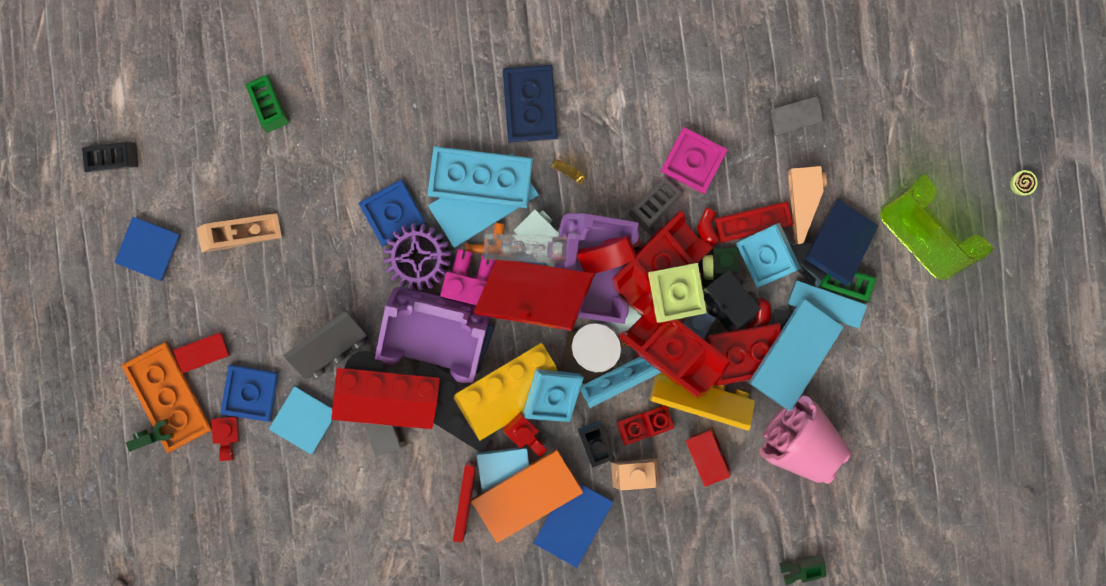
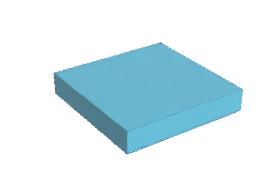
M780 223L736 243L757 288L801 269Z
M536 369L522 415L526 419L570 422L584 377L580 373Z
M294 386L269 430L312 455L333 421L331 420L332 407Z
M527 446L477 453L482 493L529 466Z

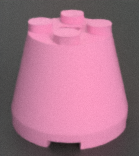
M808 396L799 397L791 411L782 408L775 415L763 434L766 438L764 447L759 449L761 457L770 464L816 483L825 482L826 484L834 480L836 471L851 456V451L848 450L847 443L820 406Z

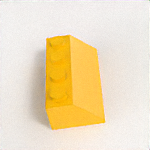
M542 343L455 394L454 400L479 441L506 426L519 412L523 414L536 369L558 371Z
M663 373L655 375L648 397L650 401L750 431L755 400L749 399L750 393L735 389L734 394L726 392V386L714 385L706 395L697 399Z

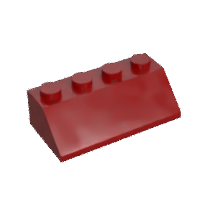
M337 368L331 420L432 430L437 406L439 378Z

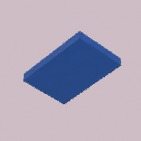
M580 482L578 483L583 493L550 512L533 544L576 568L614 503L612 500Z

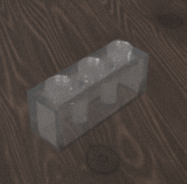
M505 233L484 234V259L541 263L566 262L567 236Z

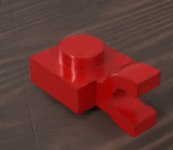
M520 412L502 429L520 448L527 443L538 456H542L547 451L542 445L543 443L535 437L539 430Z
M238 417L211 419L213 444H220V461L234 460L232 443L240 442Z

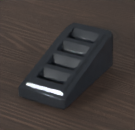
M134 142L82 147L84 172L138 167L137 147ZM114 150H116L117 163H115ZM104 151H106V160H107V164H106V165H105V161H104ZM93 152L97 154V166L94 165Z

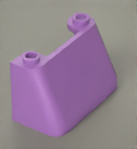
M586 213L565 214L560 224L554 267L583 271L576 255L579 249L600 246L606 239L628 236L633 246L639 238V223ZM623 265L595 274L577 318L625 324L629 307L625 299L619 298V294L614 289L612 278L623 268Z
M405 287L394 288L385 305L375 359L385 364L393 365L400 362L404 356L451 368L450 374L457 382L473 384L490 317L476 315L474 313L476 305Z

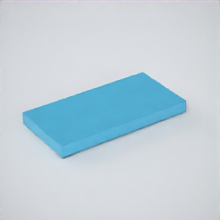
M433 146L427 196L527 208L533 158Z
M531 182L528 202L539 196ZM439 198L428 205L454 248L519 209L518 207Z
M801 299L748 383L786 410L791 411L844 327L807 300Z

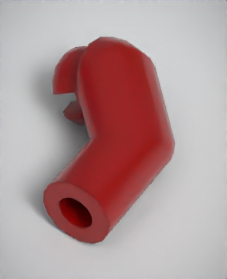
M705 208L697 225V231L703 241L714 246L719 242V235L715 233L711 224L717 212Z
M762 297L758 298L760 302L758 305L761 310L756 313L757 317L747 328L764 326L770 322L771 305L768 300Z

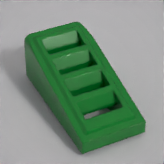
M268 74L245 84L261 127L266 132H271L289 123ZM267 86V88H268L267 90H264V91H262V92H260V93H258V94H255L254 91H257V90H259V89H261V88ZM268 96H271L270 99H267V100H265V101L259 103V100H262V99H264V98H266V97H268ZM273 105L275 106V108L263 112L264 109H267Z
M856 272L854 277L858 278L853 292L849 290L851 283L848 286L845 285L843 289L840 288L841 282L836 279L835 284L831 285L832 276L827 274L820 287L870 302L877 278ZM863 280H866L868 282L864 295L859 294Z

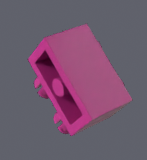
M457 249L453 271L450 270V273L446 272L440 296L477 305L497 258L490 257L489 264L487 265L488 256L481 255L477 277L469 278L467 273L473 253L466 251L463 259L464 250Z

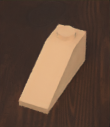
M821 166L794 168L788 171L794 244L804 243L823 194V187L827 186L826 173L822 172Z
M277 213L207 223L197 228L202 253L282 238Z

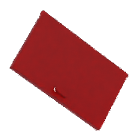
M497 258L474 309V313L476 315L572 331L595 274Z

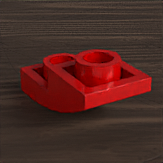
M628 236L606 239L602 245L579 249L576 254L583 271L594 274L622 266L635 260L637 257Z
M666 405L616 422L624 445L675 429Z

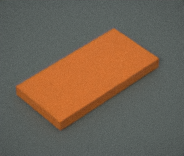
M164 342L121 365L153 427L158 422L168 419L169 424L162 427V432L166 435L173 433L174 438L165 441L160 440L167 454L212 431V426L185 374L181 373L177 359L168 342Z
M556 449L472 498L471 502L496 543L581 495L583 490L562 455Z

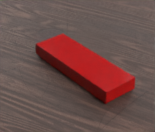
M788 201L714 219L720 243L752 236L780 223L782 228L793 226Z

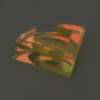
M558 159L551 166L580 185L585 179L584 175L574 167Z

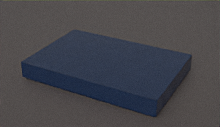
M552 65L503 68L508 144L558 140Z
M836 199L805 259L848 286L852 282L879 225L839 199Z

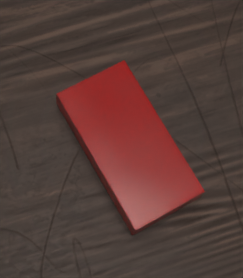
M222 332L173 350L181 373L189 372L230 356Z

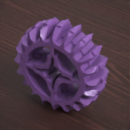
M413 223L411 224V232H408L406 226H403L402 231L404 235L400 236L397 231L393 233L398 239L396 242L388 239L387 243L392 245L393 248L392 250L385 248L384 253L391 254V258H384L383 262L392 263V266L386 268V272H396L391 277L393 281H396L399 277L402 278L399 282L400 287H403L408 281V289H414V285L417 283L418 290L423 291L424 282H426L428 288L433 287L430 281L433 278L437 283L441 282L437 274L440 272L446 275L447 271L441 268L442 265L450 266L451 262L444 260V257L451 256V252H443L442 249L446 248L449 244L448 242L439 243L443 238L441 233L435 238L433 237L435 228L431 227L429 232L426 233V225L422 224L420 231H417V226ZM419 237L429 239L437 251H423ZM411 238L410 251L397 256L401 245ZM416 248L420 254L430 255L429 257H424L423 261L420 260L421 263L418 265L414 260L405 259L410 258L414 254L413 252L416 251ZM437 259L436 266L432 272L423 277L424 264L429 260ZM398 263H411L416 278L405 275Z

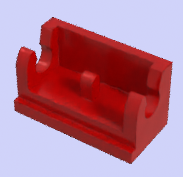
M713 427L690 436L689 439L685 440L704 487L731 477V469Z

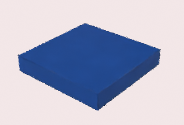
M402 179L358 203L382 247L388 245V239L397 240L393 234L395 231L400 236L404 235L402 231L403 226H406L408 232H411V224L415 223L417 228L422 224H426Z
M132 217L114 263L163 281L181 235Z
M228 365L220 414L271 422L279 372Z

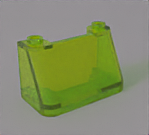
M923 173L911 178L882 205L879 212L880 218L935 278L946 280L982 260L995 248L984 237L979 235L970 236L962 243L927 207L936 197L937 191L934 183Z

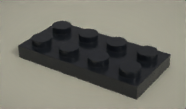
M421 361L413 374L414 376L439 378L434 424L477 451L483 452L494 433L479 441L454 400L455 394L469 385L457 382L450 373L439 366Z

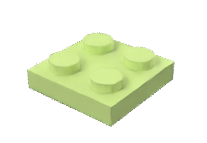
M698 263L648 272L657 322L707 313Z

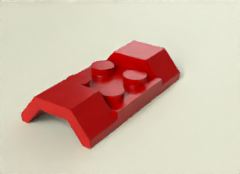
M681 210L635 253L637 256L635 260L627 263L612 278L614 289L632 309L643 316H647L654 308L648 272L698 263L713 247L696 236L685 223V214Z
M655 308L647 316L642 315L629 330L619 335V338L637 351L639 356L697 399L709 392L722 377L730 363V359L679 320L657 322Z

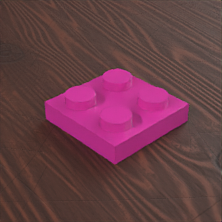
M683 127L660 172L704 195L728 149Z

